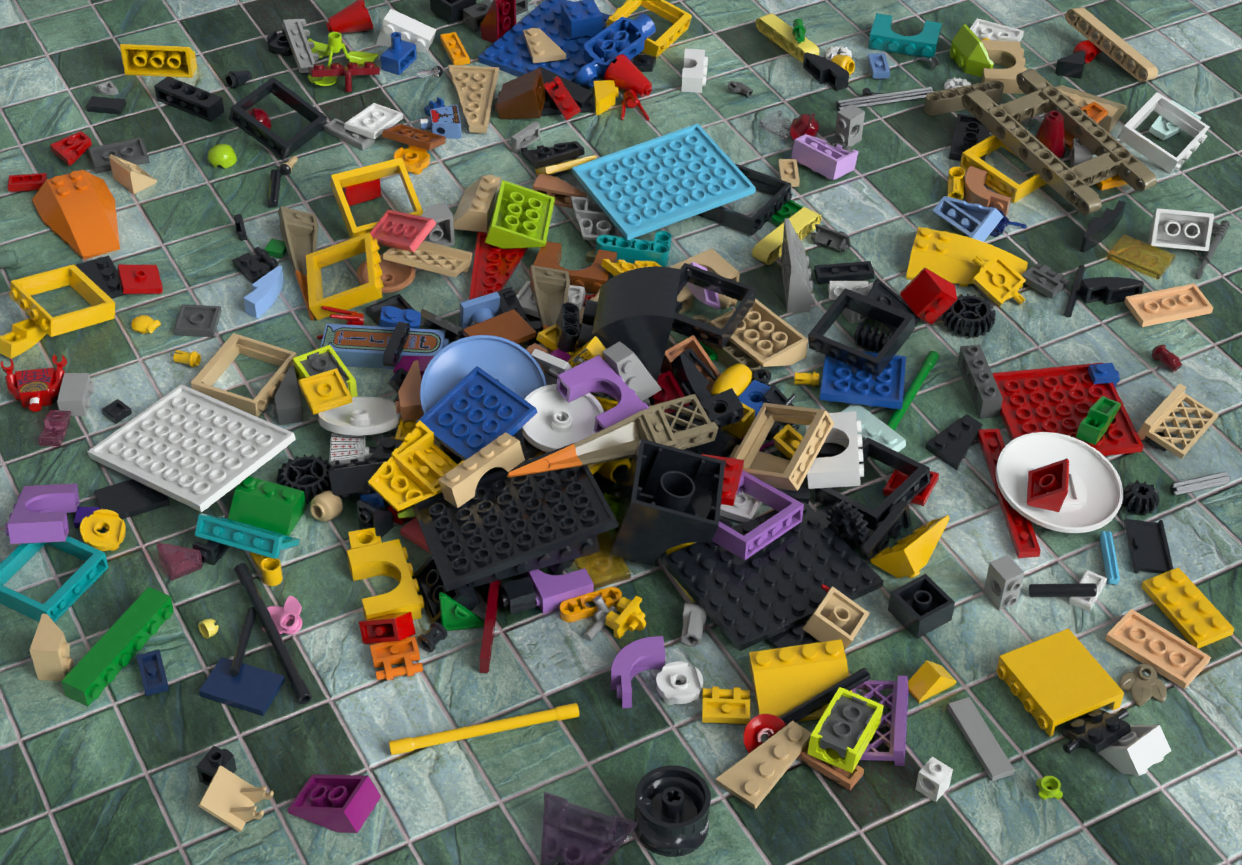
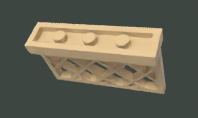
M423 240L415 252L390 248L383 254V259L455 278L461 272L468 273L470 271L472 253Z
M1180 383L1146 419L1138 432V436L1141 440L1149 437L1182 459L1219 415L1184 393L1187 387ZM1183 401L1191 405V407H1185ZM1174 412L1181 413L1183 417H1176ZM1188 413H1194L1196 418H1189ZM1201 414H1205L1211 419L1202 418ZM1165 422H1172L1174 427H1167ZM1179 423H1185L1187 428L1180 427ZM1192 424H1199L1200 429L1193 428ZM1155 432H1163L1165 437H1161ZM1170 433H1177L1178 438L1171 437ZM1183 434H1190L1192 439L1185 438ZM1174 444H1181L1183 450L1179 449Z

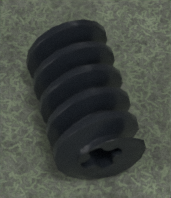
M861 321L854 334L855 345H862L864 349L869 348L871 352L876 351V353H879L893 333L889 332L885 336L886 330L883 329L879 334L877 326L871 331L872 325L868 324L864 328L865 323Z

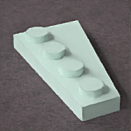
M852 404L842 411H856L857 420H861L862 432H858V434H862V442L868 437L897 452L906 446V440L861 405Z

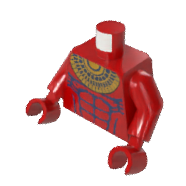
M56 355L52 357L57 370L54 367L15 371V374H13V361L10 359L11 366L8 368L4 367L3 361H1L2 370L7 375L5 380L9 394L15 400L21 401L22 407H29L33 412L40 411L42 406L53 404L54 398L59 395L65 373L63 367L66 366L67 359L64 355H62V361L57 363Z

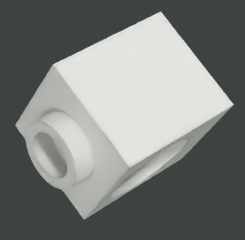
M931 757L918 773L915 790L937 802L950 786L953 769L936 758Z

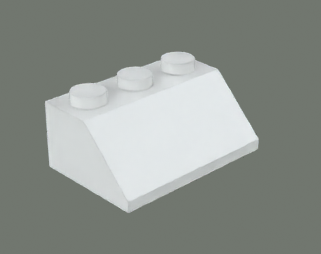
M1156 208L1150 226L1148 243L1151 246L1209 251L1214 213Z

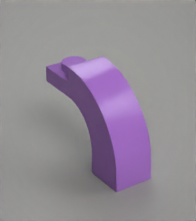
M663 636L636 640L625 646L615 657L611 668V690H616L617 699H621L622 708H632L631 680L635 675L645 670L662 669L665 666Z

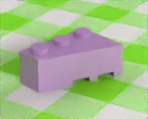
M807 134L794 141L791 158L797 159L799 164L811 168L812 171L824 175L829 180H835L855 170L859 152L853 149L852 152L843 150L841 145L837 144L834 147L826 144V140Z

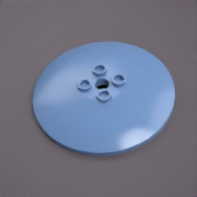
M476 335L452 342L433 357L422 377L420 400L422 411L425 414L476 366L523 399L534 390L546 386L547 383L540 365L523 347L502 337ZM521 430L515 433L513 437L516 439L523 437Z

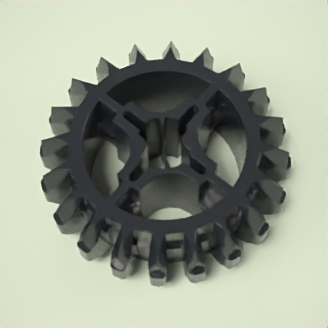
M968 293L966 296L959 294L957 300L942 314V321H944V326L948 327L949 331H954L955 335L961 334L962 337L966 335L969 338L971 336L978 338L979 335L985 336L986 332H990L995 324L996 314L993 305L989 304V300H983V297L978 298L976 295L969 296Z
M305 454L300 458L296 456L294 460L288 459V462L283 463L281 469H278L277 484L304 491L305 502L308 505L315 496L324 491L332 490L328 472L331 465L328 463V460H323L321 456L315 458L314 454L310 457H307Z

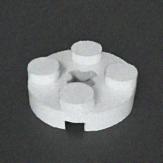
M671 662L662 667V671L657 674L656 689L668 705L687 704L700 698L703 689V676L699 669L689 667L686 662ZM677 680H680L681 683H685V684H683V685H676V681H677Z

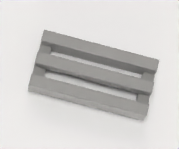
M535 121L511 136V140H513L511 142V146H513L511 151L516 154L521 151V148H525L540 139V123Z

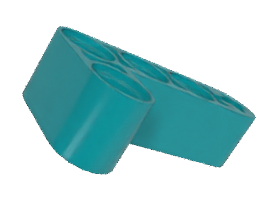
M658 231L655 234L654 241L640 239L626 240L625 237L600 235L596 239L595 254L597 255L598 249L617 252V261L625 260L631 264H634L635 260L655 261L660 266L666 267L669 261L672 236L667 231Z

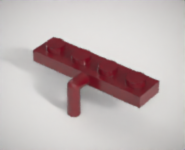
M349 62L347 65L331 63L330 66L314 64L313 67H308V71L312 77L345 76V92H351L352 75L380 74V67L374 64V62H364L363 65Z

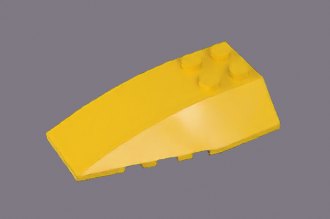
M918 227L911 250L906 279L913 280L925 267L951 283L959 284L960 287H968V284H974L971 280L980 270V267L972 261L977 255L987 262L998 254L1020 275L1026 272L1028 262L998 247L973 238L947 231Z

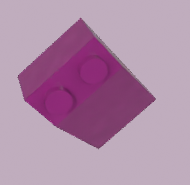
M312 774L287 811L289 814L338 833H358L370 813L374 810L381 795L368 775Z

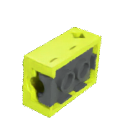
M331 345L293 358L297 380L337 368L351 396L358 397L355 378Z
M839 687L810 736L807 754L853 773L880 725L884 705Z

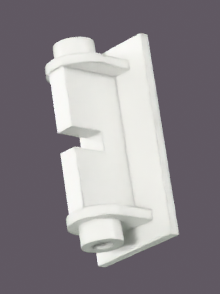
M830 281V284H828L829 300H836L845 288L856 291L867 287L868 281Z

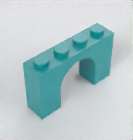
M876 13L869 38V49L927 58L935 56L942 23L925 21L923 31L920 34L903 36L891 30L892 15Z

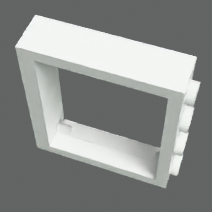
M1156 92L1124 125L1117 138L1171 174L1175 168L1178 170L1184 163V160L1187 161L1191 156L1192 151L1195 152L1199 145L1206 140V132L1210 127ZM1153 110L1194 137L1177 157H1174L1135 130Z

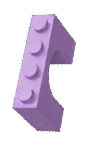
M600 355L558 375L556 389L568 403L592 392L606 393L618 402V405L595 417V433L641 410L649 409L648 405L640 400L635 391L627 386L623 378L617 375L610 364L604 361Z
M77 483L24 486L21 494H18V501L14 504V510L9 515V521L5 524V534L9 536L10 544L66 541L69 533L67 513L77 512L80 504Z
M585 568L564 575H549L539 569L523 573L524 577L529 578L536 592V606L540 607L543 614L560 609V604L565 600L594 592V584Z

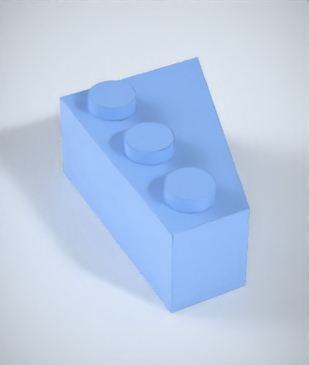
M944 196L933 209V212L943 221L966 237L982 242L986 240L1004 217L996 208L984 207L980 204H972Z

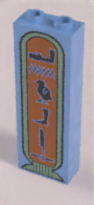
M326 324L320 348L331 345L344 365L348 367L394 369L395 367L383 365V355L395 327ZM410 328L408 340L397 364L403 356H435L440 350L449 345V339L446 338L445 330Z

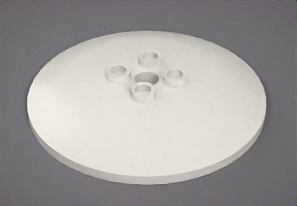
M1051 432L1025 434L1008 443L997 460L996 480L1004 498L1018 513L1042 527L1065 533L1094 531L1112 521L1121 507L1123 487L1117 471L1104 455L1076 438ZM1067 458L1069 460L1068 493L1060 511L1054 512L1029 506L1027 504L1028 471Z

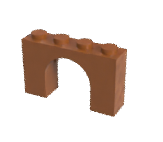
M546 241L545 247H540L533 265L568 271L570 285L581 286L585 288L586 293L597 294L601 285L614 276L601 266L603 259H609L611 263H617V252L598 249L595 260L590 267L583 270H568L559 265L562 259L561 243Z

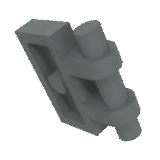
M1039 263L1035 265V268L1032 266L1021 275L1026 279L1025 284L1051 299L1063 290V286L1068 287L1070 284V280L1066 279L1065 275L1057 274L1051 270V267L1043 266Z

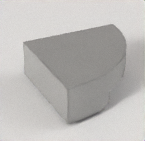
M112 81L95 85V90L99 94H119L117 87Z

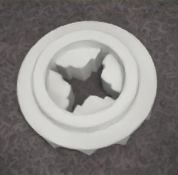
M834 46L833 48L829 47L825 51V58L831 60L837 54L847 55L852 58L851 51L847 47Z
M953 77L952 79H947V82L944 84V90L971 85V83L967 82L966 79L962 80L961 78L956 79Z

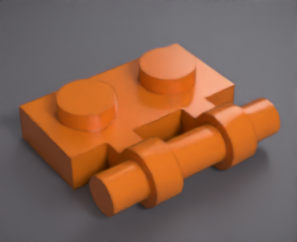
M415 636L401 641L370 645L374 668L384 667V670L375 671L377 680L386 679V681L394 680V677L403 675L410 677L414 676V673L423 672L422 662L412 663V661L420 660ZM400 663H404V664H405V666H400V667H395V668H392V667H391V665H395V664H400Z

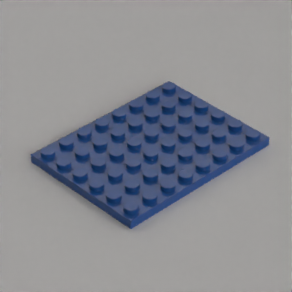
M544 0L480 54L478 62L491 67H499V70L518 77L541 66L575 83L578 70L582 66L587 65L584 60V44L597 34L571 39L561 22V4L567 3L569 0ZM602 13L604 30L607 26L606 21L608 20L610 15ZM540 28L566 53V59L533 63L523 37V30Z

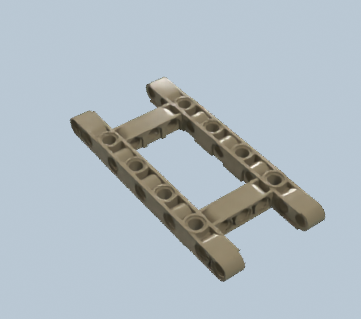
M1034 69L1026 70L1016 76L1018 88L1026 95L1002 105L995 103L980 90H974L962 96L963 106L1036 174H1040V177L1083 215H1089L1100 210L1102 207L1099 195L1089 187L1098 182L1118 175L1135 191L1138 190L1139 192L1154 187L1157 184L1156 175ZM1058 111L1063 115L1064 129L1077 137L1082 145L1084 144L1093 155L1098 157L1069 168L1020 123L1022 120L1030 117L1034 118L1035 115L1043 112Z

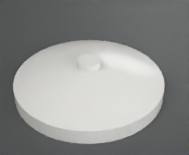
M557 384L546 385L534 390L524 400L536 407L538 413L520 429L523 436L536 448L545 452H551L595 434V417L604 413L600 402L591 393L568 403L557 391Z
M367 396L352 397V403L318 413L319 424L324 429L338 434L354 436L374 435L390 431L399 426L401 413H396L395 402Z

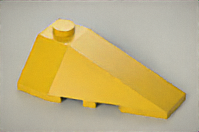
M946 515L930 520L914 530L913 534L898 540V544L891 549L890 547L883 549L870 559L872 564L897 578L907 576L910 579L919 575V570L927 565L950 519L949 516Z

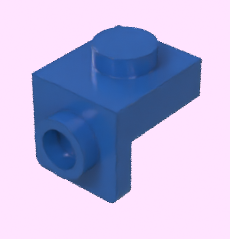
M1113 363L1092 364L1088 367V373L1094 384L1113 383L1116 388L1120 375Z

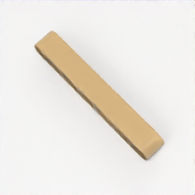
M1078 7L1067 10L1065 14L1066 21L1138 81L1145 82L1157 77L1158 69L1154 64L1085 8Z

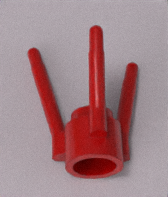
M632 89L626 91L623 95L624 101L621 102V120H624L626 106L630 108L638 106L646 120L649 121L650 118L642 107L640 100H638L636 92Z
M328 306L321 307L323 310L345 314H330V317L345 319L346 325H364L363 313ZM318 335L317 339H323V335Z

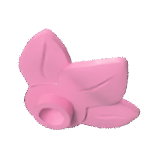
M289 596L284 607L270 606L267 608L280 634L292 635L301 629L302 619L299 615L302 607L295 597Z

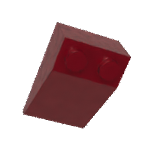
M516 0L493 1L481 23V39L495 43L516 25Z

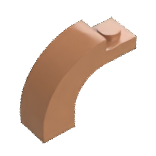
M970 166L964 180L965 201L972 204H980L984 207L996 208L1003 216H1006L1009 211L1011 198L985 188L987 171Z

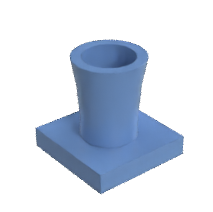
M498 292L461 302L459 326L465 329L473 321L480 323L498 316L500 306Z

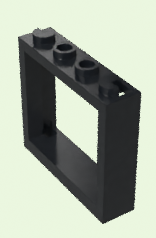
M272 77L233 105L230 110L229 120L282 160H285L324 130L327 117ZM270 93L311 122V124L287 142L246 112Z
M735 164L756 187V190L770 194L773 197L753 217L722 206L697 215L753 236L768 220H771L776 211H780L782 206L791 200V183Z
M684 263L681 267L677 296L687 282L741 301V303L723 329L675 312L671 330L688 337L694 335L698 341L723 349L755 303V288Z
M845 288L808 334L809 348L879 377L915 330V315ZM845 308L897 328L876 357L824 336Z
M867 437L862 442L863 447H858V449H863V462L868 457H871L909 477L874 510L835 491L836 487L815 488L816 501L825 506L834 505L841 501H844L846 505L851 503L853 509L857 507L858 511L864 515L863 520L868 522L866 527L875 531L877 524L885 520L893 505H897L900 500L909 504L930 484V468Z

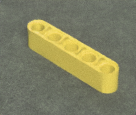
M773 13L756 19V28L759 32L801 63L804 61V53L806 52L819 56V48L816 44L806 37L804 42L798 44L792 33L793 28Z
M803 207L789 218L800 241L816 229L815 224L819 225L822 219L820 214L806 207ZM784 223L754 246L752 250L753 258L766 265H771L781 257Z

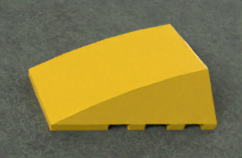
M419 420L414 430L407 434L404 442L392 452V456L387 462L385 461L368 481V484L398 512L441 493L442 490L438 479L460 465L464 460L456 464L434 443V433Z

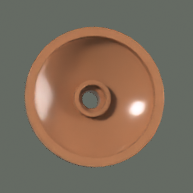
M383 254L380 255L381 263H379L383 274L380 276L384 285L382 288L383 294L398 292L412 283L416 273L415 267L383 259ZM367 260L357 270V278L361 285L369 283Z

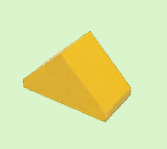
M926 660L908 681L909 693L918 703H921L956 684V680L943 666Z

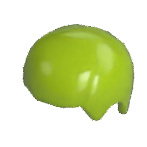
M217 144L209 150L207 159L215 168L217 165H221L227 169L236 163L237 156L231 146Z

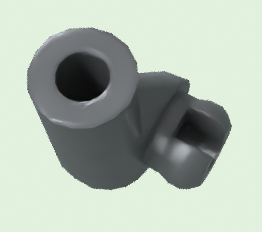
M731 81L728 83L727 87L731 93H742L747 97H751L753 94V90L741 82Z

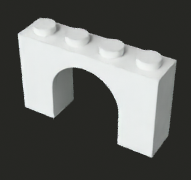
M856 411L828 413L834 425L824 443H837L847 449L833 457L815 458L807 473L808 488L861 486L860 477H864V464H859V462H863V449H858V447H863L862 434H858V432H862L861 420H857Z

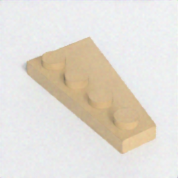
M792 721L715 779L716 784L756 809L808 745L812 733Z

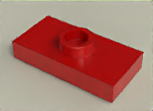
M47 174L10 175L7 186L8 191L39 190L47 180Z

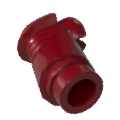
M1166 345L1156 346L1152 350V358L1154 360L1160 361L1168 369H1171L1172 372L1177 371L1183 365L1178 356L1165 348Z

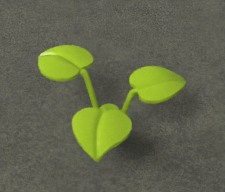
M338 32L328 34V45L313 41L310 38L308 39V41L314 42L315 45L311 49L312 54L317 53L319 58L329 55L328 66L332 62L333 53L340 52L341 48L349 62H355L358 65H363L364 62H374L379 56V53L361 51L347 53L345 43H342V34ZM309 74L308 80L320 86H330L336 83L337 76L312 77Z

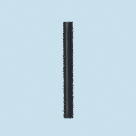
M1084 265L1078 266L1064 312L1065 317L1069 318L1072 316L1081 280L1086 269Z
M254 607L248 609L231 665L230 675L234 677L239 675L257 613Z

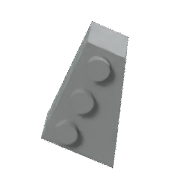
M620 341L603 351L605 361L610 364L617 375L623 378L627 386L635 391L641 401L662 390L635 353Z

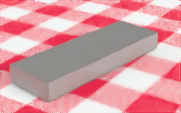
M337 118L324 125L325 132L362 151L375 143V139L344 129L345 122Z

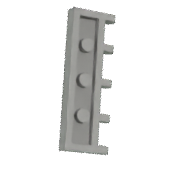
M305 19L283 20L282 26L299 72H309L308 67H313L316 64L315 61L319 59V55L317 53L312 54L311 49L315 47L314 42L307 41L306 37L310 35V31L308 29L303 30L302 27L306 25Z

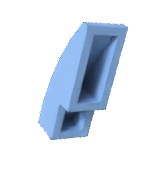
M277 266L252 284L253 291L244 297L247 314L258 319L273 305L284 283L282 266Z

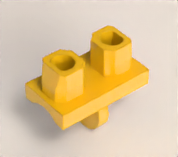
M635 596L633 600L622 597L617 604V611L621 612V614L619 615L613 611L607 614L605 625L614 629V637L620 639L627 630L631 632L634 630L642 631L646 627L645 614L639 606L642 598Z

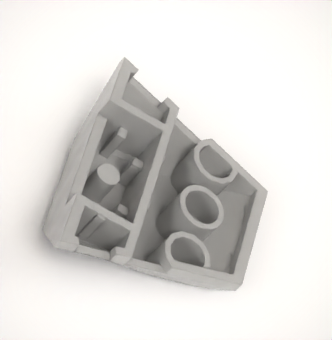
M571 196L572 205L584 240L596 241L600 235L624 237L598 204L589 203V198Z

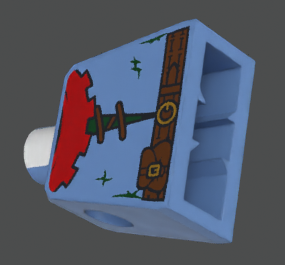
M458 105L431 109L430 119H420L421 130L432 129V133L445 136L446 138L461 139Z

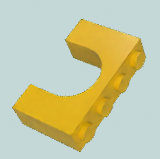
M399 539L347 550L348 566L353 581L375 576H389L399 582V585L388 593L362 599L365 620L401 612H411L413 620L422 618L421 609L424 608L423 597L417 594L419 592L417 579H412L414 575L411 562L407 563L406 547L401 546Z

